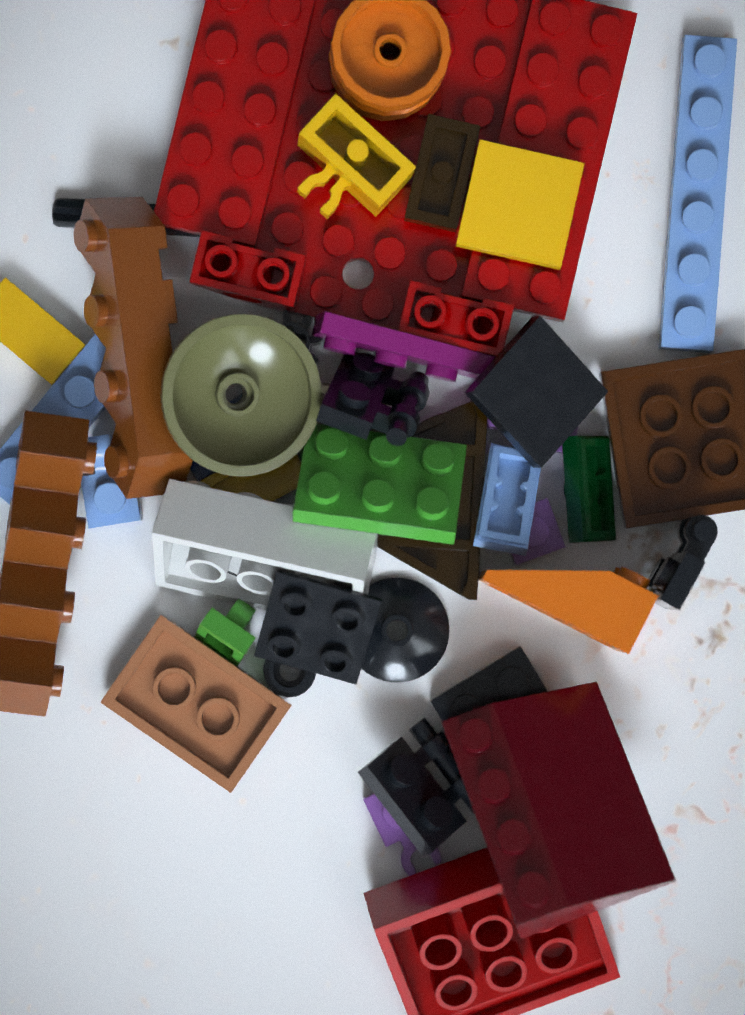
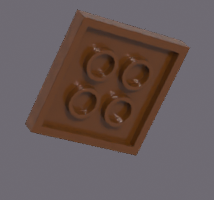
M745 349L599 373L600 383L608 390V393L603 397L624 529L684 520L696 515L709 516L745 510Z

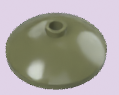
M231 314L211 319L199 325L181 340L166 364L161 382L160 399L167 429L178 447L189 458L213 472L245 477L272 471L288 462L303 448L317 424L316 418L321 406L322 389L319 372L311 353L291 330L274 320L262 316ZM237 383L242 388V398L237 403H230L226 398V390L230 385Z

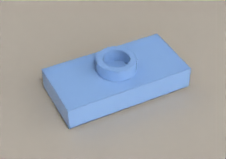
M491 443L473 546L526 556L541 468H533L515 447Z

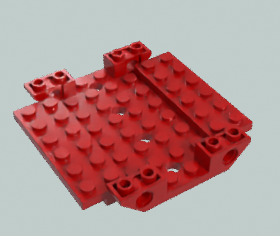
M205 0L154 209L155 214L165 227L200 235L189 280L190 284L245 303L282 312L287 310L290 314L303 317L309 315L312 319H315L316 315L326 311L495 357L505 347L513 311L564 322L638 13L586 0H426L437 9L448 28L451 53L446 73L439 89L423 109L405 119L379 121L364 116L361 117L415 166L417 165L428 114L480 125L455 233L404 221L414 174L377 217L345 190L341 194L337 209L326 219L320 213V209L330 200V189L337 182L334 178H331L324 187L313 188L305 199L297 192V188L309 176L324 170L297 146L298 137L303 128L335 94L339 96L331 83L328 57L337 20L354 0ZM382 50L381 56L384 59L395 60L393 59L394 51ZM479 140L584 163L560 270L455 247ZM353 261H363L372 268L373 280L363 289L351 288L343 280L344 268Z

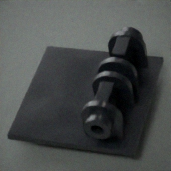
M277 569L254 656L356 685L382 598Z

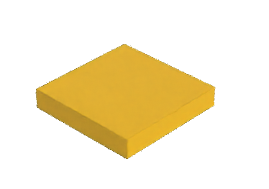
M479 140L455 247L560 270L584 163Z

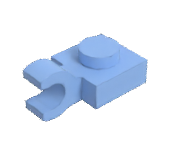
M113 434L88 437L89 442L97 443L95 474L82 476L81 481L88 529L143 520L139 498L126 499L114 479L106 472L104 455L106 449L111 444Z

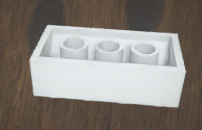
M169 479L152 530L155 585L230 603H235L239 598L252 608L265 611L277 569L368 594L376 557L378 534L292 522L294 504L285 505L263 500L260 496L249 492L236 494L213 489L200 481L182 482ZM230 571V572L236 574L237 577L234 576V575H231V574H229V573H227V572Z

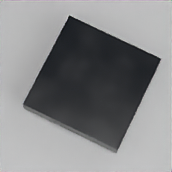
M532 316L464 393L533 468H542L608 393V390L541 316Z

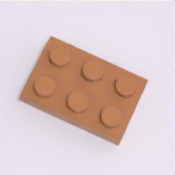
M164 615L159 616L100 702L230 793L237 786L292 706L287 700Z

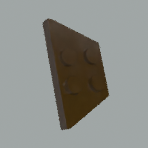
M472 401L419 423L414 435L411 436L467 445L454 545L378 534L377 548L466 599L477 600L480 547L473 546L484 484L487 417Z

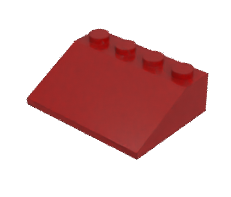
M487 847L363 893L375 935L407 1015H520L620 978L598 911L521 939Z

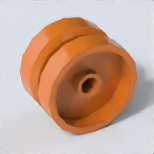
M354 0L337 20L328 57L331 83L340 98L361 116L379 121L405 119L423 109L440 87L451 53L448 28L437 9L426 0ZM382 50L394 51L393 59L395 60L384 59L381 56Z

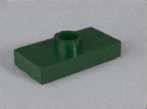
M569 436L562 444L565 479L563 491L566 499L569 543L616 541L609 436Z

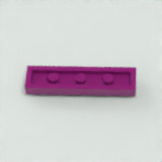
M326 311L316 315L311 336L325 339L323 348L327 350L354 355L356 348L375 352L374 361L377 363L405 369L407 361L427 366L425 375L450 382H456L457 374L476 379L495 358V356Z

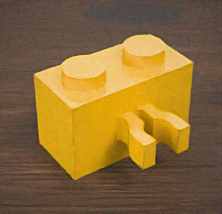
M337 94L325 104L299 133L297 146L324 170L309 176L297 188V192L305 199L313 188L324 187L331 178L337 181L330 189V200L320 209V213L326 219L337 209L341 194L345 190L377 217L408 183L416 169L412 162Z

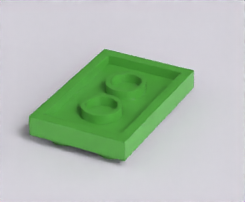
M317 423L312 435L304 445L292 522L454 545L467 445L409 437L405 444L394 446L387 441L385 433L370 431L365 440L331 426Z

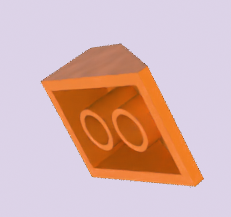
M623 566L621 568L615 567L613 572L584 570H482L478 577V581L625 654H630L658 598V595L647 590L650 583L649 579Z

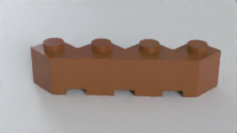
M142 196L85 198L80 220L76 222L74 227V244L96 274L91 293L84 303V318L88 326L93 329L106 348L100 371L95 375L94 392L97 399L103 403L116 423L111 444L105 451L104 466L107 474L114 479L126 499L164 495L169 479L182 482L187 481L193 462L171 437L161 409L162 377L166 364L173 352L169 325L178 323L173 281L163 280L159 250L168 248L165 226Z
M27 410L24 413L16 459L13 494L10 501L2 569L0 571L1 712L46 717L50 696L60 697L64 666L55 665L56 644L61 622L71 623L75 601V592L66 591L67 569L72 548L82 549L86 527V517L77 516L78 494L83 473L93 475L97 453V443L88 442V419Z

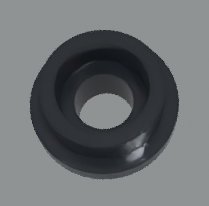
M265 660L263 668L264 679L268 687L280 696H299L305 693L315 680L316 673L300 669V675L297 679L292 681L286 680L280 673L282 664Z

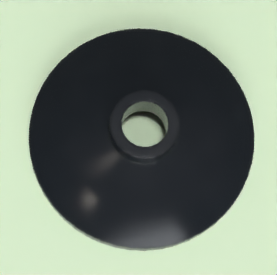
M395 577L382 579L371 584L368 595L382 598V602L361 669L372 677L386 682L400 683L420 678L437 665L448 644L449 620L442 602L428 587L411 579ZM394 620L403 621L408 629L405 638L399 641L392 640L387 635V626Z

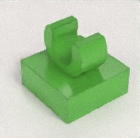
M239 598L226 617L214 608H211L200 623L194 637L238 666L256 638L244 630L256 610Z

